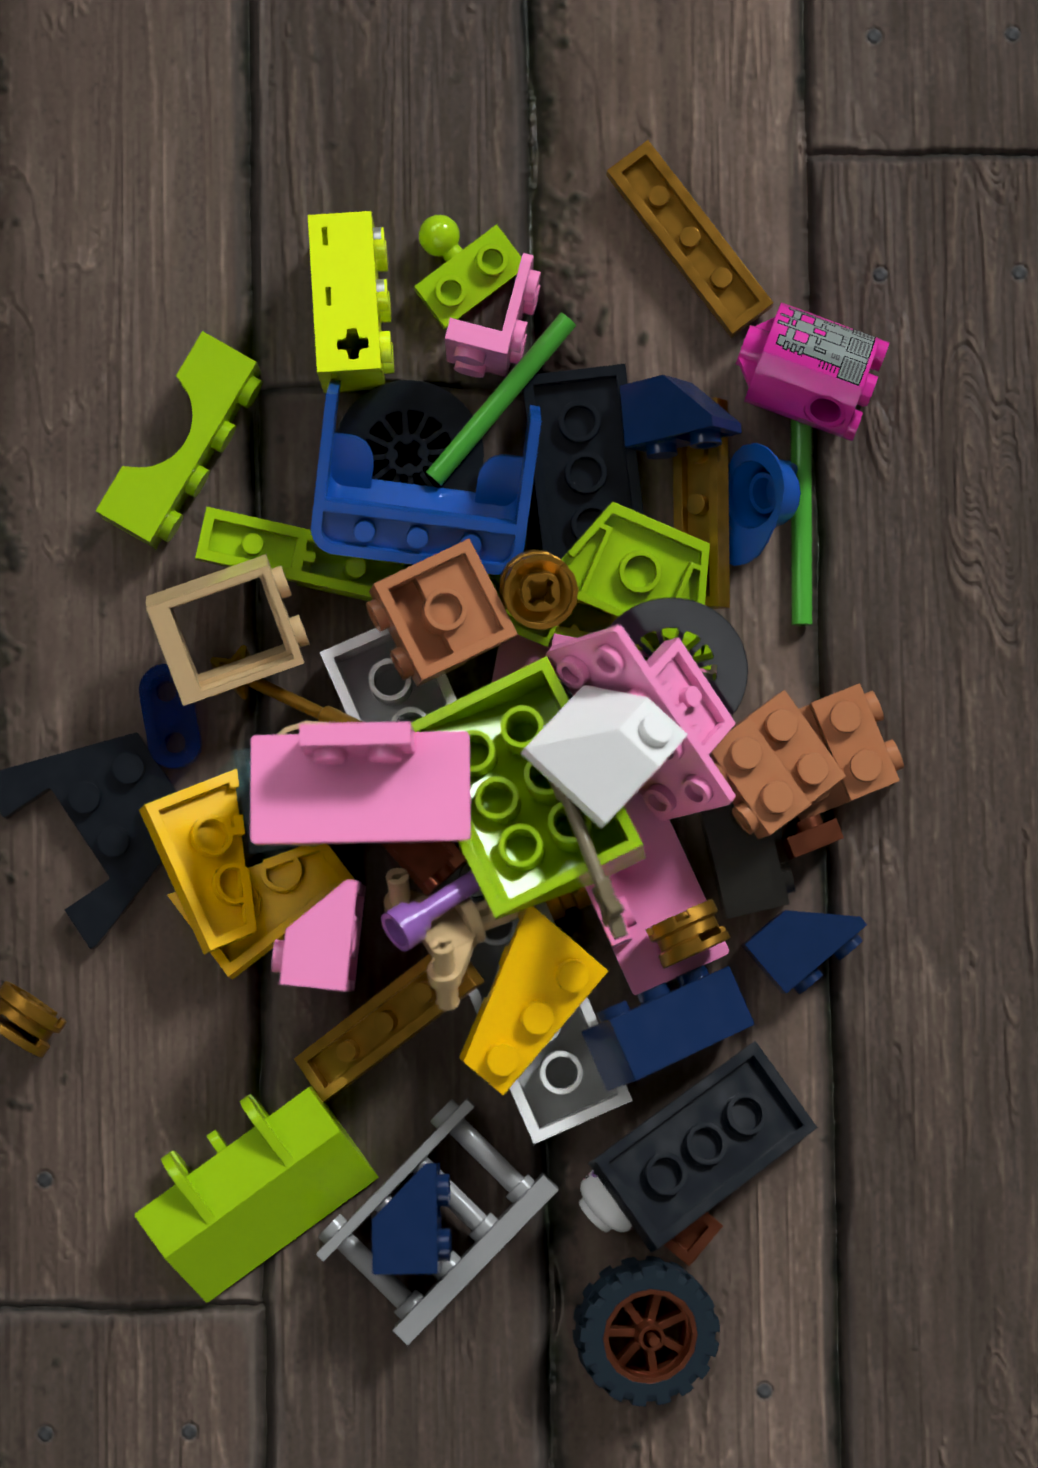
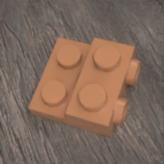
M470 539L374 583L369 591L373 600L366 603L368 614L379 632L388 629L397 647L390 651V656L400 677L405 680L412 676L417 687L464 665L468 660L514 639L518 635Z
M859 683L799 708L846 777L811 802L812 805L796 816L798 822L900 781L896 771L904 769V763L894 740L891 739L884 742L877 722L884 720V715L873 691L864 693Z
M785 690L776 694L735 724L709 754L736 795L732 801L734 804L732 808L734 818L748 834L754 833L758 839L773 834L812 805L811 802L846 777Z

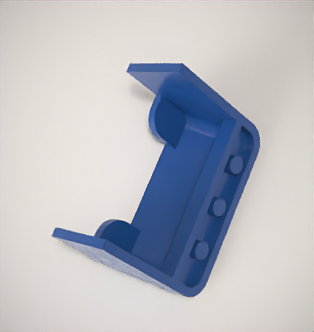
M330 379L325 399L311 521V534L317 546L323 551L334 555L414 565L470 539L487 574L501 575L506 564L516 555L524 552L541 428L540 406H529L523 456L500 454L489 458L479 470L476 492L372 479L374 456L365 440L356 435L335 432L341 380Z

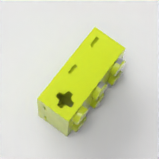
M371 211L308 215L316 365L323 392H327L330 379L341 380L340 392L371 390L385 384V374L395 373L390 331H382V323L391 322L390 293L388 291L387 279H379V272L388 271L387 243L384 227H374ZM360 350L359 358L352 359V351Z

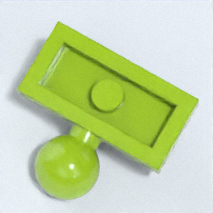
M433 215L422 223L419 229V242L422 248L433 256H442L446 263L416 284L413 289L444 330L448 328L450 318L459 320L517 276L522 257L497 224L466 248L462 249L458 244L460 240L459 228L450 217Z

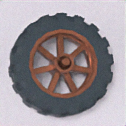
M646 1256L645 1260L640 1261L635 1257H629L621 1260L622 1265L614 1269L611 1266L604 1268L598 1273L601 1278L594 1285L589 1282L583 1290L584 1300L582 1305H576L573 1319L576 1322V1328L572 1330L573 1342L578 1350L577 1355L580 1362L593 1381L600 1388L606 1390L609 1396L618 1401H622V1399L629 1400L635 1406H646V1402L655 1401L657 1405H663L672 1402L670 1397L678 1393L681 1396L689 1393L694 1389L691 1384L698 1377L703 1380L710 1370L708 1365L710 1357H716L719 1342L715 1339L716 1332H720L719 1318L714 1313L713 1308L715 1305L708 1293L683 1267L672 1261L669 1263L663 1262L660 1257ZM650 1295L646 1311H636L630 1303L634 1298ZM662 1296L667 1297L678 1306L679 1309L656 1319ZM624 1307L630 1315L627 1325H611L619 1310ZM683 1321L679 1341L664 1334L663 1329ZM632 1337L615 1357L611 1351L608 1338ZM663 1345L672 1349L670 1354L656 1363L655 1351ZM642 1347L645 1353L646 1366L627 1365L626 1363Z

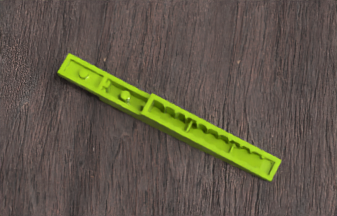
M206 506L195 556L196 561L231 567L266 554L271 568L282 566L287 581L295 582L298 586L366 601L373 600L369 591L374 583L413 565L330 554L317 546L310 529ZM488 574L501 600L499 593L500 575ZM577 600L571 615L557 626L554 633L579 638L607 629L617 617ZM505 608L507 614H508L509 617H510L511 614H510L509 611ZM650 632L643 636L655 649L660 647L657 634ZM635 644L638 650H642L637 644ZM708 645L701 647V655L712 652ZM708 665L701 668L705 669L706 671H710L712 665Z

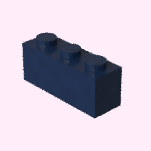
M702 965L677 976L680 987L670 991L665 982L637 994L640 1005L632 1009L629 1008L625 1000L597 1012L600 1023L581 1031L607 1091L637 1081L755 1025L730 966L709 974L706 965Z

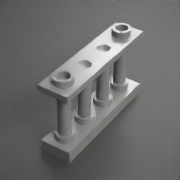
M468 1098L460 1106L451 1099L430 1121L437 1129L347 1221L339 1214L318 1235V1238L324 1245L316 1255L323 1262L337 1248L396 1307L394 1313L400 1319L394 1325L392 1331L407 1346L558 1191V1186L543 1172L535 1180L529 1174L523 1177L464 1118L475 1106ZM449 1133L509 1192L506 1198L512 1204L498 1219L491 1212L486 1215L450 1180L451 1199L450 1207L448 1208L471 1230L469 1236L475 1242L461 1257L452 1251L451 1261H442V1271L438 1274H432L437 1281L422 1296L416 1289L411 1292L394 1274L372 1275V1252L352 1232L373 1210L379 1213L392 1199L389 1194L411 1171L416 1174L424 1164L433 1163L427 1155Z

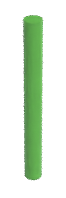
M560 312L429 467L426 474L441 486L573 331L576 324L569 317Z
M791 419V462L797 465L796 476L799 480L801 492L798 509L791 518L792 625L811 626L812 427Z

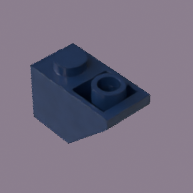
M660 375L620 386L625 447L646 452L648 459L673 458L678 455L679 448L687 446L693 449L715 448L722 445V438L742 433L741 423L691 382L667 375Z
M784 910L772 918L741 946L782 994H787L791 989H794L800 995L823 976L817 967L832 954L840 961L863 942L858 932L867 924L859 916Z
M440 1163L424 1164L372 1219V1275L438 1274L442 1271V1261H451L450 1228L441 1229V1207H450V1175L440 1174Z

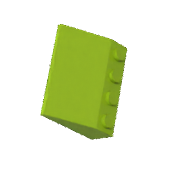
M547 656L411 722L414 732L466 731L469 733L471 838L468 841L457 842L496 920L593 884L563 803L556 799L549 779L521 754L526 746L569 701ZM624 806L602 828L580 809L605 877H609L646 859L644 845Z

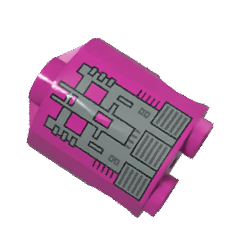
M781 302L776 317L757 326H749L735 365L740 366L749 387L744 402L853 441L863 412L855 409L856 405L867 407L878 380V376L870 374L869 371L872 369L879 372L890 342Z

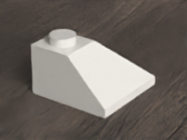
M583 685L526 746L521 754L602 828L654 774L688 734L648 697Z

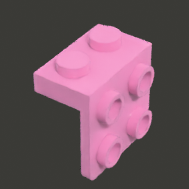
M526 253L522 255L502 331L450 318L445 335L447 362L455 364V371L477 378L484 377L485 372L506 377L510 363L517 364L521 360L527 340L526 329L528 322L522 321L524 313L534 314L541 286L539 285L541 272L533 270L534 255Z

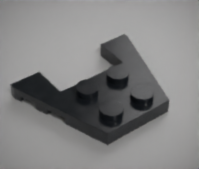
M137 732L0 770V813L3 818H10L52 790L108 874V881L65 909V912L90 949H95L103 942L107 933L120 916L128 910L138 893L152 875L163 865L139 809L147 803L178 791Z

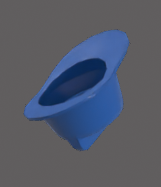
M759 443L743 445L734 453L728 465L729 564L733 566L749 564L760 556L769 542L774 528L785 524L795 515L800 502V485L796 476L797 465L791 461L779 460L767 446Z

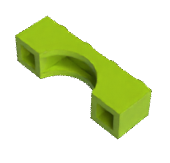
M202 331L176 374L181 386L189 395L192 405V425L186 441L172 457L162 463L149 467L122 466L96 509L99 516L154 549H157L162 539L169 542L176 534L183 520V515L178 512L188 495L195 498L208 479L210 470L206 469L205 466L214 451L217 450L222 453L231 441L236 430V425L231 422L241 406L246 408L251 406L262 387L263 381L258 379L261 371L257 362Z

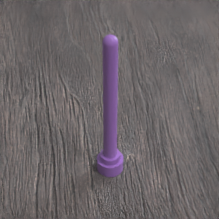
M472 870L419 904L414 901L409 904L401 902L382 914L383 928L392 943L400 950L408 951L426 938V932L431 929V922L481 890Z

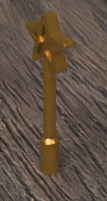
M242 645L231 659L212 657L210 663L214 669L248 657L250 652L247 646ZM264 679L233 688L242 699H247L248 687L318 719V722L364 723L331 706H319Z

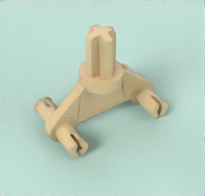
M394 868L387 872L388 893L383 901L385 912L401 902L409 904L414 901L419 904L429 898L430 895L426 896L423 893L410 890L409 874H406L407 871L405 869ZM469 897L431 922V929L426 932V938L422 943L432 957V962L428 965L427 969L429 984L436 989V1004L440 1009L449 1011L457 1008L460 999L457 987L462 982L474 948L477 944L484 942L485 931L518 919L519 912L496 920L486 899L474 903Z

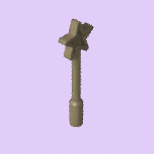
M550 781L556 799L563 803L595 888H592V891L600 907L604 927H609L614 940L628 936L622 917L624 908L616 898L610 877H605L579 807Z

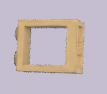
M266 554L146 596L147 612L183 706L304 664L301 647L310 644L299 615L289 618L283 601L284 598L292 596L282 566L271 568ZM260 578L284 644L197 674L173 608Z

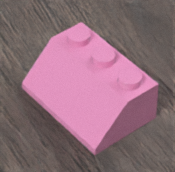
M345 880L287 927L284 940L275 939L272 972L281 973L280 984L355 991L365 885L359 881Z

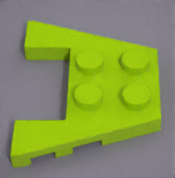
M611 502L561 558L575 575L578 585L577 600L617 618L640 603L659 598H683L705 605L710 543L615 502ZM512 615L510 616L519 636L544 647L549 646L557 626L545 630L532 629L517 622ZM677 628L662 629L664 638L668 640L674 639ZM689 631L685 632L682 641L684 646L686 647L697 635ZM701 648L692 657L701 655Z

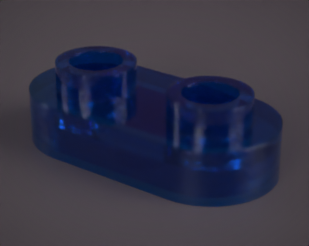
M160 664L150 668L143 675L139 684V697L148 749L153 759L162 766L169 769H183L193 764L202 750V736L196 702L183 706L178 691L171 701L160 700L158 696L159 688L165 683H173L175 685L168 665ZM174 734L183 735L186 742L184 749L178 753H172L167 748V741Z

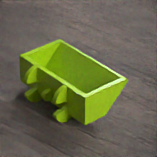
M312 1086L305 1089L271 1115L268 1114L253 1094L240 1100V1104L255 1127L230 1145L226 1143L216 1129L206 1136L217 1151V1154L193 1172L174 1150L161 1158L163 1166L175 1185L136 1212L134 1216L164 1259L206 1303L217 1297L379 1178L326 1102H322Z

